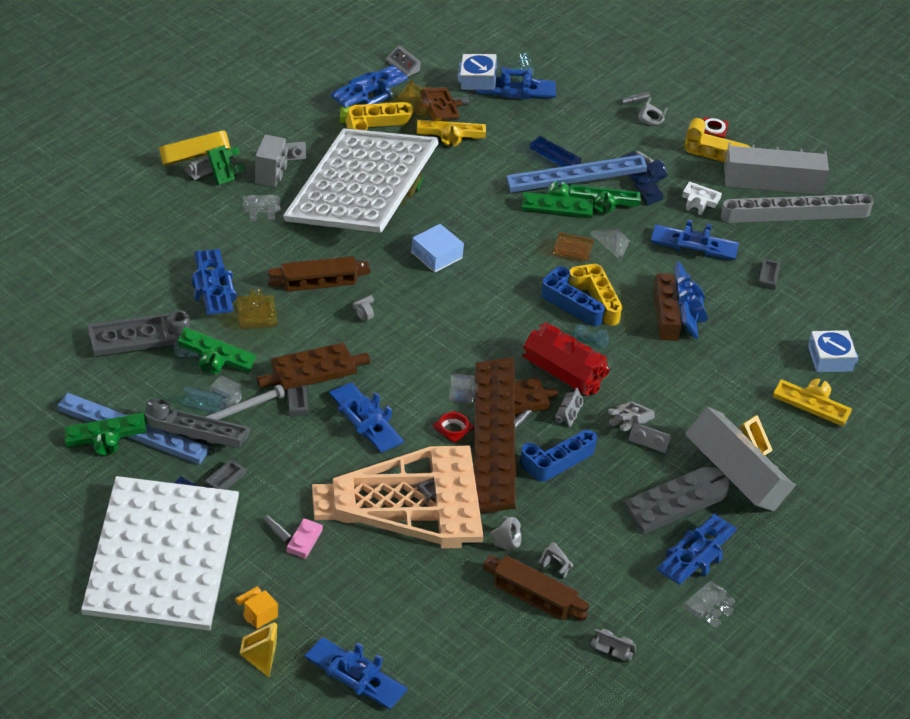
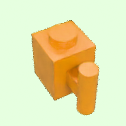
M258 586L235 599L239 606L244 604V618L256 629L278 617V603L266 590L261 592Z

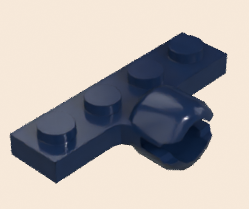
M633 151L619 158L636 156L637 154ZM661 160L648 163L647 172L628 174L648 206L664 199L662 192L656 185L657 182L666 179L668 176L666 167Z

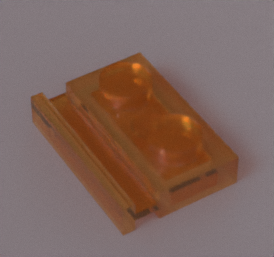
M559 232L553 254L589 261L594 239Z

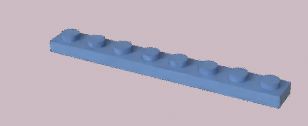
M643 155L507 175V183L511 193L549 187L551 183L558 181V185H561V182L569 184L647 172V165Z
M67 393L58 404V411L86 422L126 416L70 393ZM147 424L146 433L126 436L198 465L201 464L209 452V446L180 435L170 434L166 430L154 428Z

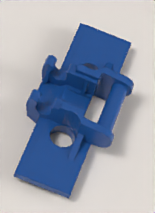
M391 65L378 72H368L350 80L349 85L330 93V96L344 108L360 102V105L377 104L386 99H392L393 93L389 88L408 80V76L394 65ZM370 91L378 95L372 99H368V93Z
M501 67V76L496 77L495 90H476V93L500 95V97L530 99V97L552 99L556 98L555 81L532 79V70L530 68L528 70ZM510 76H523V80L521 83L511 82Z
M688 219L685 231L655 224L651 242L654 244L676 248L677 251H680L681 247L705 252V257L712 256L731 261L736 259L739 242L711 237V224H706L703 232L693 231L692 220Z
M220 249L195 251L194 256L198 271L193 273L191 279L192 286L196 287L194 292L195 300L199 301L200 296L203 295L207 314L233 312L232 301L237 299V293L234 291L232 283L233 274L231 271L225 270ZM207 267H214L215 269H214V270H208V269H206V268H207ZM220 282H225V286H221Z
M678 261L674 269L682 324L686 326L690 336L697 339L699 338L697 321L705 322L708 319L703 302L705 296L697 282H690V275L686 273Z
M352 382L329 392V395L339 405V412L344 413L355 426V430L358 433H362L364 437H367L380 453L404 443V440L388 423L392 415V409L386 406L384 412L379 407L380 396L377 393H374L372 400H370ZM373 428H380L382 431L375 432Z
M713 514L699 528H696L694 531L688 530L685 533V537L677 545L669 548L666 551L668 558L656 570L679 585L698 567L702 570L701 575L705 577L710 570L709 564L713 560L715 564L722 560V549L720 546L737 531V528L716 514ZM712 535L714 539L708 540L704 536ZM692 543V545L687 550L684 549L687 545Z
M322 637L305 655V659L325 670L326 676L333 679L336 678L354 689V693L357 695H366L389 710L408 690L402 684L379 671L383 662L381 656L376 655L374 662L365 658L362 653L363 646L359 643H356L354 652L351 650L347 652ZM376 681L380 685L374 688L369 682Z

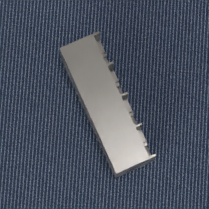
M729 142L724 162L725 186L822 195L829 172L826 151H824V154L803 152V149L800 152L779 150V147L776 150L755 148V145L752 148L731 146Z
M707 407L687 430L686 436L754 505L775 511L796 484L792 483L778 469V466L774 465L760 451V448L756 447L741 430L728 420L724 413Z

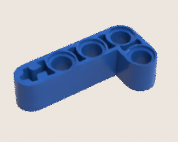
M560 266L544 277L541 290L542 298L591 326L601 325L604 305L568 284L569 269Z
M584 430L546 452L536 444L526 443L521 449L520 465L537 481H547L593 455L597 435L591 430Z

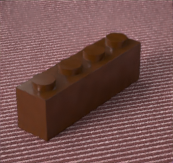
M656 273L653 293L659 339L678 341L682 324L675 275Z

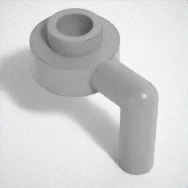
M372 295L358 300L352 305L356 309L358 317L364 321L374 317V312L370 303L374 302Z

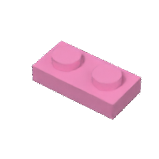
M303 519L287 546V553L306 559L321 534L323 525Z

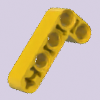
M407 102L353 105L348 111L346 125L348 129L367 131L368 127L405 125L411 118L413 107Z
M694 118L691 121L684 144L685 150L690 154L725 162L729 142L731 146L750 147L743 143L704 134L706 125L700 118Z
M219 131L159 147L162 164L170 165L208 155L207 150L225 145L226 149L231 147L226 131Z
M597 264L572 267L568 284L579 291L588 290L591 297L601 302L605 307L603 321L611 326L617 325L620 322L622 305L603 268Z

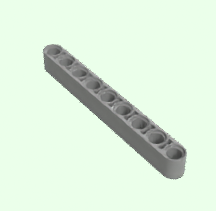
M867 194L727 199L723 202L720 218L727 223L865 218L871 213L874 199Z

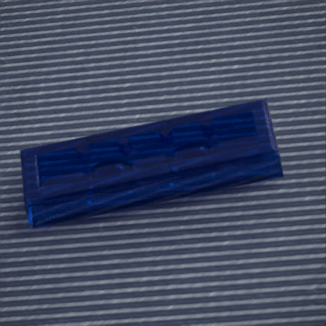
M542 136L532 141L529 146L530 149L563 167L581 163L582 158Z

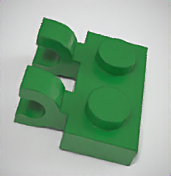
M225 145L207 150L217 185L235 180L234 174L245 171L243 164L231 166L229 161L230 156L240 154L238 147L226 149Z

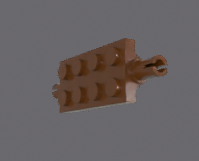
M344 342L271 358L272 374L256 377L257 385L259 388L280 384L283 390L349 376L357 374L356 366L370 364V357L367 352L352 356Z

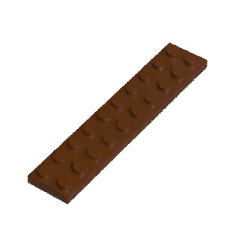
M513 357L476 362L475 483L480 513L516 509L515 361Z

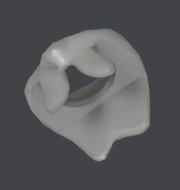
M649 98L639 112L638 119L646 125H659L664 122V116L668 108L662 113L661 110L649 104L651 100ZM647 112H655L659 118L652 119L647 115Z
M503 516L505 521L501 527L491 531L490 534L495 540V546L511 551L520 546L521 525L517 518Z
M551 542L549 547L544 549L539 563H542V567H545L555 559L564 565L559 573H563L562 578H565L569 569L573 567V563L568 560L555 542Z

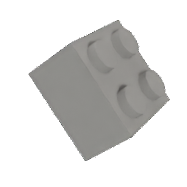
M265 134L255 156V184L276 187L277 182L281 181L283 170H286L287 160H285L288 146H285L286 138Z

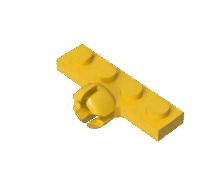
M417 120V134L423 136L438 135L441 137L443 144L449 146L450 143L452 147H455L461 142L463 137H472L473 139L485 138L486 124Z
M821 379L811 380L807 388H802L785 380H780L773 393V398L844 427L852 408L828 398L831 387L826 381L819 387Z

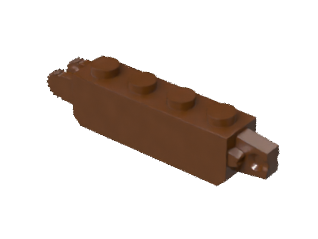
M354 256L282 263L281 267L272 268L268 271V276L270 277L268 279V286H283L285 291L292 292L354 285L357 282L358 276L370 274V266L368 261H355Z
M489 555L484 561L483 569L494 575L493 582L495 587L560 620L567 619L568 616L580 621L587 618L589 604L584 599L578 597L579 592L507 555L503 559Z

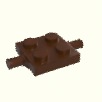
M447 87L424 88L420 91L423 101H420L418 106H420V109L427 108L433 121L457 120L460 117L457 106L461 107L463 102H461V99L454 100Z
M539 378L515 381V414L522 413L525 410L533 412L550 409L548 397H558L557 388L546 390L543 388Z

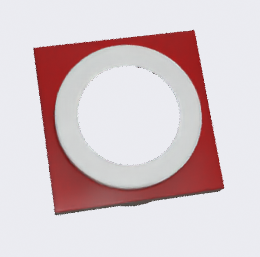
M704 117L703 121L706 125L704 134L725 139L728 121ZM715 125L720 127L721 129L712 130L708 126Z
M454 410L444 414L439 421L433 424L434 429L453 443L475 428L463 414L457 413ZM450 423H456L462 427V430L458 432L448 431L445 429V426Z

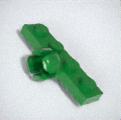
M558 181L549 185L547 194L523 192L521 211L592 218L593 200L570 197L569 186L561 182V189H558Z
M570 184V197L592 199L596 211L601 214L602 210L605 211V214L611 213L617 204L628 207H640V192Z
M184 327L177 342L178 346L200 354L199 367L203 372H206L208 366L212 367L209 372L210 375L219 373L223 365L250 373L257 356L187 327Z
M144 412L66 426L65 444L67 447L94 443L95 451L99 455L107 456V448H110V455H113L119 448L118 441L120 438L146 433Z

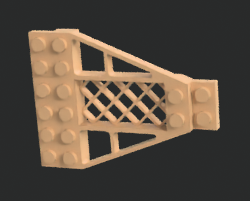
M431 446L333 478V484H312L314 520H337L345 523L360 522L438 543L441 545V549L462 548V543L483 542V530L470 446ZM429 457L431 473L408 474L405 472V464ZM400 467V474H378ZM434 478L436 499L435 502L429 500L428 503L426 497L418 491L417 485ZM404 489L409 493L404 496L399 492ZM364 490L368 493V495L363 497L359 494V492ZM385 490L389 494L384 497L379 492ZM374 497L377 500H379V502L377 504H374L369 500H371ZM395 497L400 501L395 504L390 499ZM412 497H416V498L419 499L420 501L417 502V503H414V502L411 501L410 499H411ZM385 504V505L388 506L389 508H381V507ZM437 520L439 534L412 527L411 521ZM396 521H406L407 525L397 523Z

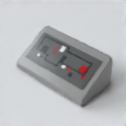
M400 45L386 58L388 63L394 65L406 76L420 71V60Z

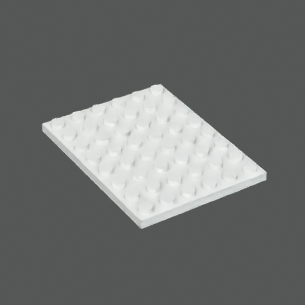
M343 128L283 215L286 222L381 233L438 145V139L436 137Z
M116 476L81 609L82 614L211 630L239 491Z

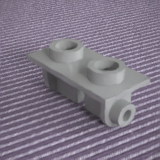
M305 142L285 143V146H288L285 160L306 159Z
M208 156L205 157V161L201 158L190 162L187 166L188 168L185 169V172L194 180L213 173Z
M578 388L575 389L574 393L569 392L565 395L561 407H559L555 414L556 422H567L569 428H571L580 408L583 406V397L580 395Z
M634 422L629 441L666 453L667 447L671 442V435Z
M595 629V637L597 639L593 637L590 644L593 646V649L608 654L611 647L614 648L611 656L625 662L626 660L631 661L633 657L632 652H636V644H633L631 639L626 637L618 638L606 629Z

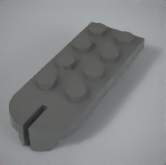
M176 310L166 314L87 324V331L93 355L101 356L177 345L184 327L190 329V319L186 312Z
M153 398L146 404V411L144 413L146 424L154 428L166 430L173 435L183 434L187 435L190 439H204L208 443L225 444L226 447L233 449L239 448L250 436V427L170 409V403L164 399Z
M703 467L625 500L624 506L642 532L646 534L723 500L729 492V481L727 477L724 478V473L714 467Z

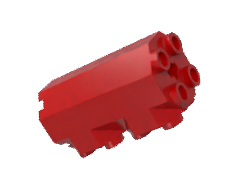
M547 322L540 324L538 331L534 329L524 344L523 349L526 350V354L523 353L522 357L571 387L578 388L581 393L588 396L591 393L595 395L600 389L602 379L610 372V368L607 367V357L592 350L591 347L577 341L576 338L562 332L559 328Z

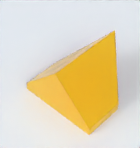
M758 415L741 424L739 430L756 447L760 448L764 455L773 451Z
M273 622L244 636L239 653L268 678L277 644V624Z

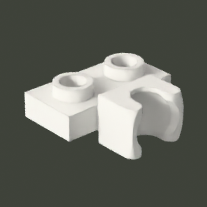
M689 182L683 191L682 197L687 198L686 210L689 211L691 208L696 207L699 209L698 214L702 215L706 206L716 207L722 193Z

